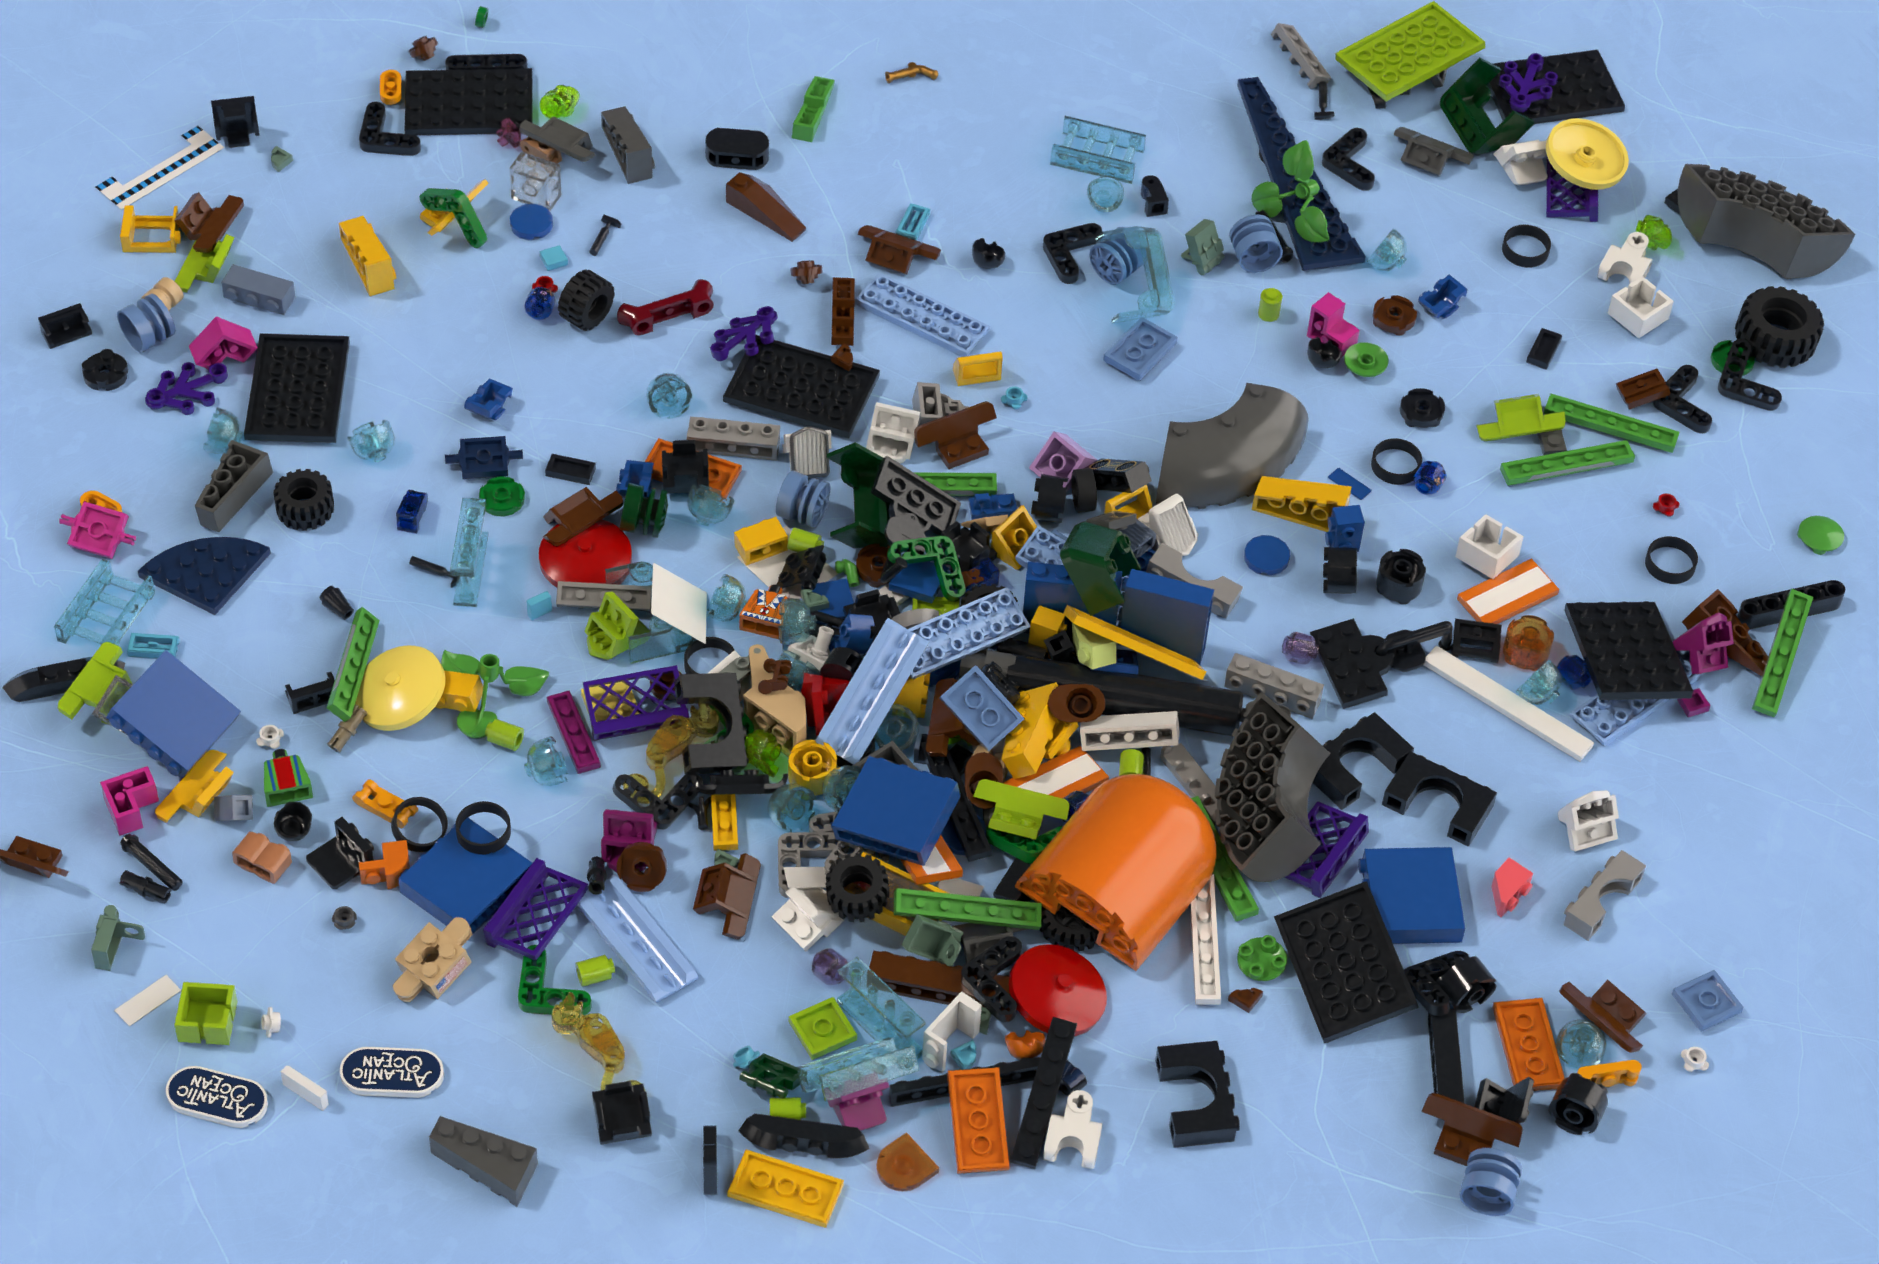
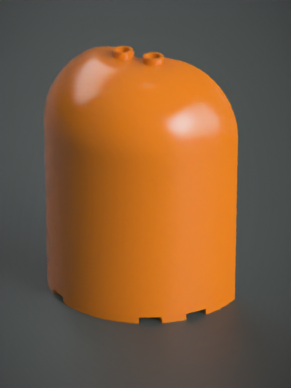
M1144 774L1121 775L1111 778L1095 788L1020 877L1014 887L1037 903H1042V906L1054 915L1061 908V905L1099 931L1096 944L1137 971L1211 878L1217 858L1216 840L1212 827L1203 811L1182 790L1154 776Z

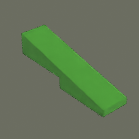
M814 76L804 95V103L793 123V139L813 141L835 80Z

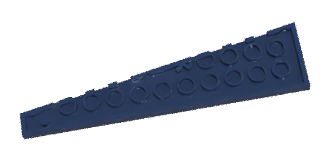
M1258 77L1238 79L1237 86L1271 182L1278 185L1279 195L1295 190L1296 186L1301 182L1295 180V175H1289L1283 166L1284 153L1290 147L1296 145L1293 134L1287 130L1284 119L1278 115L1277 108L1273 101H1271ZM1313 171L1310 179L1317 181L1319 192L1313 196L1314 200L1310 201L1307 207H1318L1325 215L1330 238L1328 241L1311 242L1298 234L1295 227V219L1301 215L1300 209L1307 199H1301L1296 194L1280 198L1283 204L1282 214L1302 271L1365 263L1366 256L1355 238H1352L1349 234L1348 226L1342 222L1339 217V211L1333 207L1330 202V196L1324 190L1323 184L1315 171Z

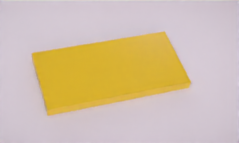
M1067 605L1064 614L1075 625L1203 680L1207 672L1195 660L1097 617L1090 616V614Z

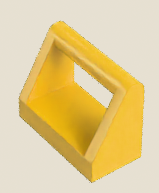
M1002 352L958 357L953 363V373L957 385L963 386L1001 380Z
M1147 485L1133 493L1122 492L1105 502L1104 514L1112 511L1135 513L1138 519L1148 513L1153 506ZM1137 495V500L1116 510L1115 506Z

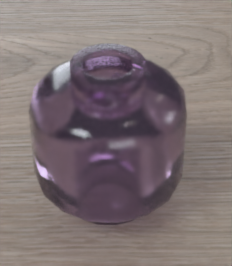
M1292 632L1284 638L1282 653L1285 654L1286 659L1290 662L1308 664L1318 654L1319 647L1316 645L1312 635Z
M825 948L814 956L812 972L827 985H836L846 979L849 963L836 950Z

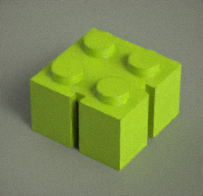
M183 982L174 1024L178 1042L201 1043L202 1039H205L206 1044L229 1045L233 1028L232 1021H234L238 1003L235 985Z

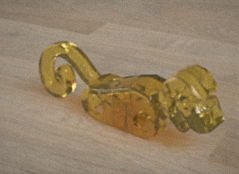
M698 704V710L692 705L690 707L689 719L684 716L672 715L665 720L648 743L646 763L651 770H655L656 785L651 792L658 798L662 796L666 786L664 773L666 764L681 755L682 750L688 744H691L696 736L709 738L717 733L719 729V716L716 710H713L707 704ZM637 773L630 774L644 787L649 788V782L645 776ZM626 783L623 785V790L629 787ZM635 790L630 797L633 798L637 791ZM645 797L637 799L638 803H650Z
M569 992L565 999L560 1002V1005H555L552 1010V1027L560 1034L574 1033L578 1038L580 1047L602 1064L605 1072L601 1082V1090H605V1085L612 1084L614 1073L618 1074L624 1067V1047L608 1019L599 1013L583 1016V1002L580 1001L575 1006V995ZM629 1080L632 1085L641 1084L639 1081Z

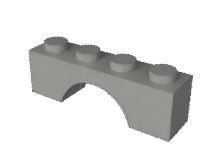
M1164 543L1160 545L1152 556L1146 570L1147 573L1215 589L1211 611L1225 619L1238 602L1243 586L1224 576L1209 581L1193 577L1183 566L1182 553Z
M1623 850L1616 857L1612 855L1605 864L1603 872L1598 871L1591 881L1592 884L1589 887L1585 886L1581 890L1578 900L1575 903H1569L1564 911L1566 915L1564 926L1589 941L1602 926L1606 914L1599 899L1609 893L1629 895L1642 880L1646 865Z

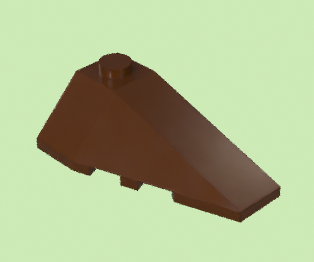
M1717 589L1698 605L1682 623L1689 630L1702 620L1716 613L1725 615L1727 621L1732 623L1734 643L1726 646L1727 656L1762 676L1768 655L1759 642L1752 640L1748 634L1750 628L1746 623L1742 624L1736 616L1738 611L1735 606Z

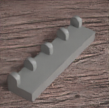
M1277 23L1271 36L1274 39L1280 37L1282 40L1280 48L1283 51L1288 49L1292 55L1289 61L1292 64L1299 63L1301 66L1300 76L1305 77L1307 75L1310 78L1308 87L1313 89L1321 81H1325L1328 84L1331 79L1330 75L1294 26Z
M558 581L556 605L557 607L600 608L605 592L613 591L630 610L651 612L652 586Z
M1182 743L1173 747L1163 746L1161 749V760L1191 798L1196 796L1200 798L1215 826L1217 799L1215 798L1214 783Z

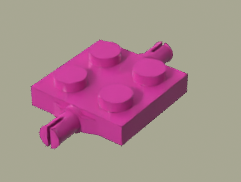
M84 501L80 512L75 518L62 514L59 519L60 524L71 526V535L67 542L70 547L113 559L120 542L134 545V541H136V536L124 533V528L129 518L127 514Z

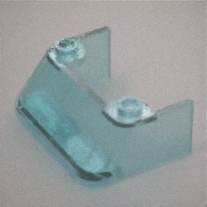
M1134 226L1103 231L1095 238L1096 243L1125 238L1129 247L1141 249L1149 289L1138 297L1139 310L1118 313L1111 319L1112 324L1137 320L1141 317L1149 318L1166 315L1171 312L1175 306V300L1161 233L1154 228Z
M642 561L605 569L606 584L652 586L653 565L648 562ZM654 616L649 622L651 632L629 637V660L632 664L684 652L696 639Z

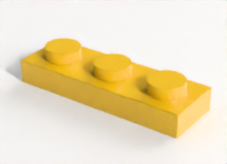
M735 794L711 795L713 850H738Z

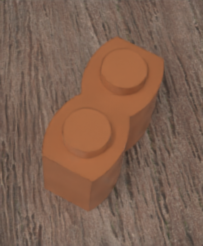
M249 831L232 852L233 862L248 872L255 873L258 877L273 884L277 882L292 863L290 850L283 844L269 842V839L262 833L257 834Z

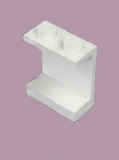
M962 991L924 1031L922 1060L930 1068H936L941 1073L944 1072L946 1067V1040L956 1029H959L974 1039L980 1030L982 1005Z

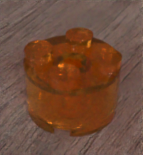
M1532 615L1521 616V619L1516 621L1515 619L1512 620L1508 625L1503 644L1505 661L1522 669H1530L1532 671L1541 669V666L1549 658L1554 640V632L1547 626V622L1542 618Z

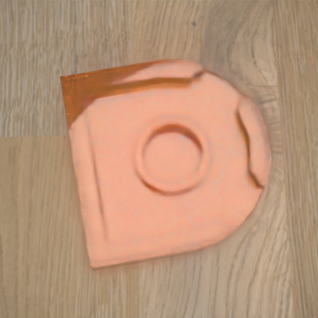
M907 1132L887 1145L880 1152L877 1160L876 1169L880 1181L895 1191L916 1189L939 1173V1167Z

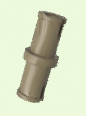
M355 705L351 718L345 722L340 721L338 730L327 745L340 753L349 738L357 733L356 728L368 713L360 707L359 709V706Z

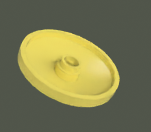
M1579 118L1564 120L1552 129L1546 141V154L1553 168L1563 178L1577 186L1595 190L1607 189L1616 185L1627 171L1629 158L1624 144L1616 134L1597 122Z
M400 646L387 650L375 657L366 665L355 702L359 709L361 707L368 713L363 718V721L370 727L378 730L394 731L409 727L422 720L434 709L443 694L445 687L443 666L432 652L419 646Z

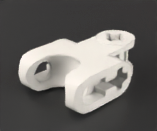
M1633 232L1629 234L1622 248L1611 245L1599 266L1597 278L1607 281L1611 275L1622 274L1629 279V284L1642 276L1646 278L1652 264V259L1645 257L1649 242L1648 237L1641 232Z
M1083 1090L1072 1092L1067 1099L1064 1116L1051 1114L1044 1146V1160L1054 1162L1062 1148L1073 1147L1082 1154L1081 1166L1094 1169L1102 1123L1090 1121L1093 1099L1088 1092Z

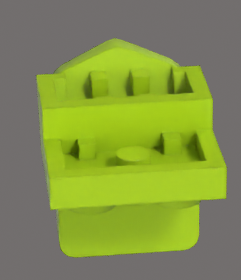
M613 591L605 592L599 611L591 612L584 631L588 635L587 646L589 654L604 660L613 659V657L643 642L650 635V630Z

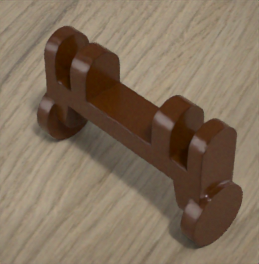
M766 659L763 668L766 672H774L773 679L760 681L758 690L762 694L785 690L788 683V677L785 674L790 673L791 661Z

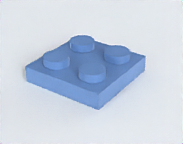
M1715 970L1674 988L1672 992L1674 998L1701 1032L1742 1013L1744 1008Z

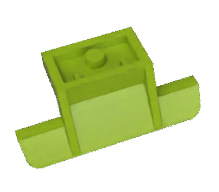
M226 234L223 242L218 240L214 250L209 253L196 252L192 246L174 281L179 285L182 292H188L194 279L214 283L230 251L234 237Z
M1539 394L1495 400L1494 405L1498 422L1476 425L1479 438L1482 441L1524 436L1563 429L1565 427V411L1543 414Z
M104 642L59 700L57 705L59 712L72 720L85 703L95 707L102 723L111 724L109 719L106 718L109 711L133 685L127 671L114 666L123 653L121 647L110 642Z
M982 779L978 782L973 796L996 802L988 828L1035 840L1040 833L1044 815L1063 820L1068 819L1069 802L1066 799L987 779Z

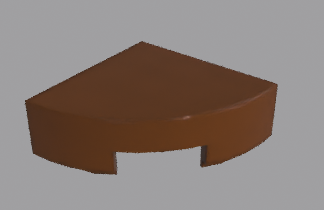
M843 343L831 356V362L850 371L853 366V355L850 347Z
M1257 988L1237 989L1229 995L1228 1001L1249 1013L1263 996V991Z

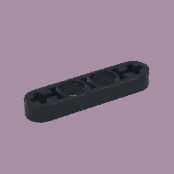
M522 54L451 55L446 59L445 66L446 70L527 68V58ZM473 63L481 64L478 67L471 66ZM493 63H501L502 65H501V66H493L492 64H493Z

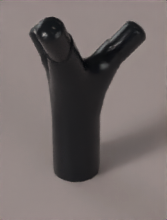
M699 797V806L689 803V807L694 809L697 814L698 828L701 830L708 828L707 809L711 802V797H708L705 801L704 797Z

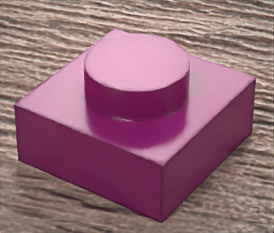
M1700 688L1693 690L1692 698L1677 699L1687 717L1708 712L1710 709V704Z

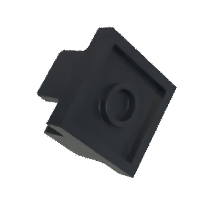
M254 96L211 101L217 141L221 140V137H227L228 147L234 148L249 146V134L255 133V136H260Z
M695 440L673 441V452L666 453V450L662 451L663 490H666L667 493L709 492L708 449L697 452Z
M956 521L941 532V536L949 537L952 540L961 572H968L975 567L981 570L997 558V552L989 546L990 534L976 522L970 524L969 530L967 527L960 529L961 524ZM939 544L938 548L943 549V552L947 549L946 547H942L941 544ZM943 564V566L949 567V571L954 572L951 565Z
M878 589L858 594L855 603L843 607L845 618L848 614L869 615L873 617L875 626H871L870 639H873V642L887 618L892 619L900 614L895 598H889L888 594L880 596Z
M631 1081L607 1084L605 1085V1090L592 1092L600 1145L652 1136L647 1093L644 1090L643 1084L632 1085Z

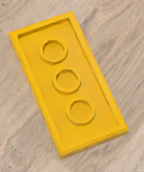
M745 1149L727 1191V1197L826 1228L843 1188L844 1180Z

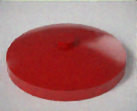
M603 519L560 546H554L543 538L539 547L540 569L545 578L555 587L558 586V581L618 584L627 575L632 563V549L628 537L622 530H619L618 526ZM559 524L556 525V526L553 527L550 531H552L553 529H555L556 527H558V526H560V525H559Z
M1052 944L1035 946L1025 951L1018 958L1010 972L1009 992L1017 1003V1010L1031 1025L1045 1033L1049 1031L1052 1017L1077 1023L1074 1036L1084 1034L1096 1025L1105 1011L1107 994L1099 972L1085 957L1074 950Z

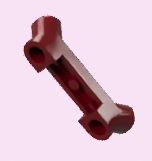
M698 279L690 291L639 307L623 303L618 309L617 320L619 324L629 326L635 335H644L653 332V324L687 313H691L693 318L706 315L714 306L710 298L713 293V287L709 281Z

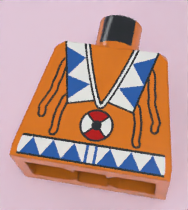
M771 585L768 591L760 589L754 591L740 612L739 630L782 640L788 597L781 595L783 590L780 586Z

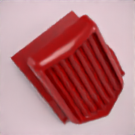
M804 673L801 693L805 697L808 727L815 726L816 736L819 735L850 681Z

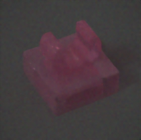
M509 118L502 120V129L496 132L500 137L497 139V142L502 147L508 143L514 148L520 146L521 134L519 128Z

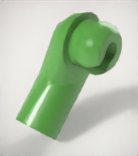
M847 559L835 562L836 572H844L847 575L849 587L860 585L857 567L854 563Z

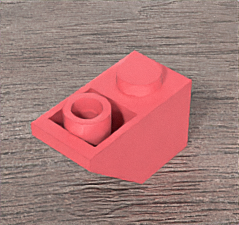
M1510 857L1495 872L1491 885L1497 915L1501 918L1507 911L1512 912L1519 902L1518 899L1522 895L1525 897L1533 886L1531 884L1533 873Z

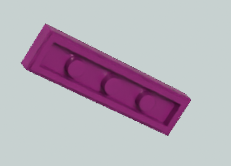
M570 690L547 696L548 706L577 774L601 768L600 760Z

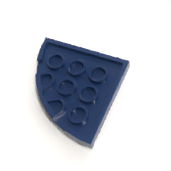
M234 537L202 538L188 541L163 551L138 570V576L216 615L271 552L270 547L247 539Z

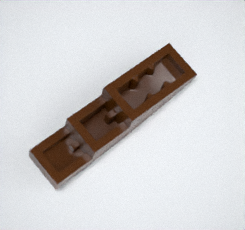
M833 277L831 345H842L845 343L848 346H853L855 278Z

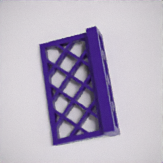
M1547 157V218L1590 217V222H1598V190L1583 188L1575 184L1567 189L1563 184L1568 180L1562 178L1557 182L1552 179L1556 174H1560L1553 168ZM1578 188L1584 191L1580 196L1573 193ZM1559 189L1563 193L1555 196L1552 192ZM1567 196L1574 199L1569 204L1563 201ZM1579 203L1585 209H1575L1573 207ZM1556 204L1563 207L1560 210H1551Z
M677 665L583 682L593 741L688 724L689 713L686 704H680V707L670 708L664 704L669 694L676 697V693L673 690L675 684L673 683L669 688L659 681L661 676L667 673H673L674 680L679 677ZM640 678H647L653 682L647 692L635 685ZM623 682L629 686L623 696L612 690L615 683ZM655 685L667 691L661 701L650 695ZM599 686L606 692L598 701L590 695V687ZM632 689L643 695L637 706L626 699ZM608 693L620 700L614 710L602 703ZM646 698L658 705L653 712L647 713L640 708ZM623 702L634 709L630 716L623 717L616 712ZM599 706L610 713L607 720L596 722L594 713Z
M1317 801L1308 813L1310 827L1316 828L1317 834L1314 835L1320 840L1322 846L1318 847L1308 858L1310 863L1302 864L1284 878L1310 888L1312 895L1321 898L1369 833L1368 816L1359 813L1355 817ZM1321 811L1329 814L1330 818L1317 820L1315 816ZM1345 821L1350 823V825L1346 828L1338 829L1336 823ZM1333 825L1334 830L1321 833L1320 826ZM1337 836V843L1325 844L1324 839ZM1325 853L1326 857L1324 860L1313 861L1312 855ZM1312 869L1314 874L1308 879L1301 876L1299 872Z
M536 858L484 927L483 932L486 944L493 948L500 945L536 961L589 889L588 883L548 868L545 861ZM548 877L558 880V884L544 887L543 883ZM576 887L578 891L565 896L563 889ZM561 890L562 897L548 900L547 893ZM544 895L545 902L531 905L530 901L533 897ZM565 904L563 911L552 914L550 907ZM548 909L549 915L539 918L534 917V911ZM531 914L532 920L517 923V918L520 915ZM552 922L550 929L538 931L537 925ZM534 926L536 933L521 937V929ZM517 931L519 937L512 940L503 938L506 933ZM538 939L539 944L534 951L524 947L523 943Z

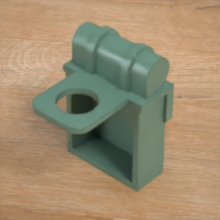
M1203 219L1185 234L1188 249L1181 254V257L1192 260V264L1196 265L1199 274L1204 275L1210 272L1215 265L1220 264L1224 259L1222 253L1224 250L1221 239L1218 238L1214 221Z
M108 905L104 908V914L100 915L96 926V937L91 949L95 968L111 970L122 937L139 940L145 939L143 926L121 922L118 910L113 905ZM125 928H133L137 930L139 933H129L125 930Z
M917 914L901 945L906 951L945 963L951 967L961 950L960 942L963 932L943 921H935Z

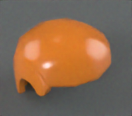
M1029 1030L1025 1031L1023 1037H1018L1015 1032H1010L1005 1036L1009 1053L1018 1060L1027 1057L1035 1058L1040 1055L1046 1041L1043 1033H1031Z

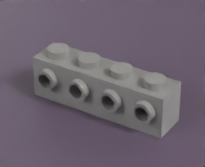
M690 416L687 440H695L696 450L703 451V449H708V454L777 460L780 444V425Z
M1235 653L1227 668L1224 687L1241 691L1242 694L1257 698L1262 691L1275 704L1286 706L1292 712L1313 719L1321 702L1324 684Z

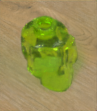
M557 85L555 89L548 91L541 98L539 103L540 110L549 119L553 116L556 118L569 117L574 112V107L579 101L580 93L573 87Z
M1646 215L1643 221H1638L1635 232H1641L1648 237V248L1652 250H1657L1658 247L1667 249L1672 243L1669 225L1664 224L1660 217Z
M757 729L748 734L745 740V750L747 751L749 763L760 769L764 774L775 777L779 768L774 763L781 753V744L777 743V738L772 733L764 729Z

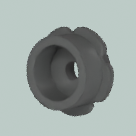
M348 906L337 908L332 916L334 926L340 930L352 928L355 925V920H357L356 913Z

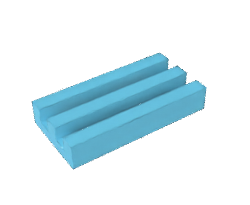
M910 203L895 234L917 241L930 215V209ZM914 210H917L916 213H915V215H914V217H913L912 220H911V223H910V225H909L907 231L904 230V228H905V226H906V224H907L909 218L911 217L913 211H914ZM924 212L923 215H922V217H921V219H920V221L918 222V224H917V226H916L914 232H912L913 229H914V227H915V225H916V223H917V221H918V219H919V217H920V215H921V213Z
M131 633L127 649L128 657L157 659L165 650L176 657L177 645L180 642L179 636Z

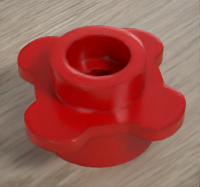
M541 276L536 280V283L532 284V289L536 290L539 294H541V291H545L547 297L550 293L546 290L555 293L558 291V286L553 284L551 277Z
M1665 493L1659 496L1658 502L1653 504V509L1660 511L1666 516H1673L1674 510L1679 508L1680 504L1673 495Z

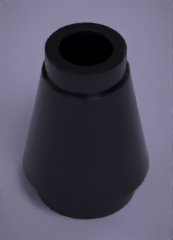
M329 586L321 593L319 598L322 601V605L344 620L353 614L354 609L339 588Z

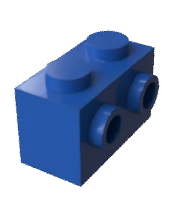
M1360 505L1333 507L1331 517H1328L1329 530L1325 532L1327 546L1357 548V552H1359L1365 524Z

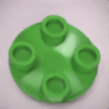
M1811 516L1804 519L1797 533L1798 537L1818 555H1823L1826 551L1839 548L1844 540V532L1841 526L1834 520L1824 516Z
M1265 935L1250 939L1241 944L1238 950L1237 963L1240 970L1247 977L1257 981H1269L1283 973L1287 965V955L1284 948L1276 942L1273 936Z

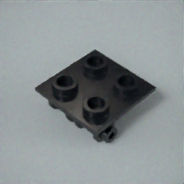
M824 545L811 547L807 550L788 555L776 585L783 589L801 584L803 589L814 590L827 560L825 553L822 552Z

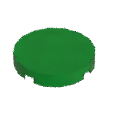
M1732 340L1719 342L1713 348L1710 357L1711 363L1721 373L1731 349ZM1739 347L1736 357H1741L1742 348ZM1749 356L1743 375L1748 374L1753 369L1755 356ZM1729 365V369L1731 371H1740V367L1738 365Z
M501 476L491 478L487 481V484L482 485L480 488V505L491 515H512L524 505L525 491L523 486L515 482L513 478Z

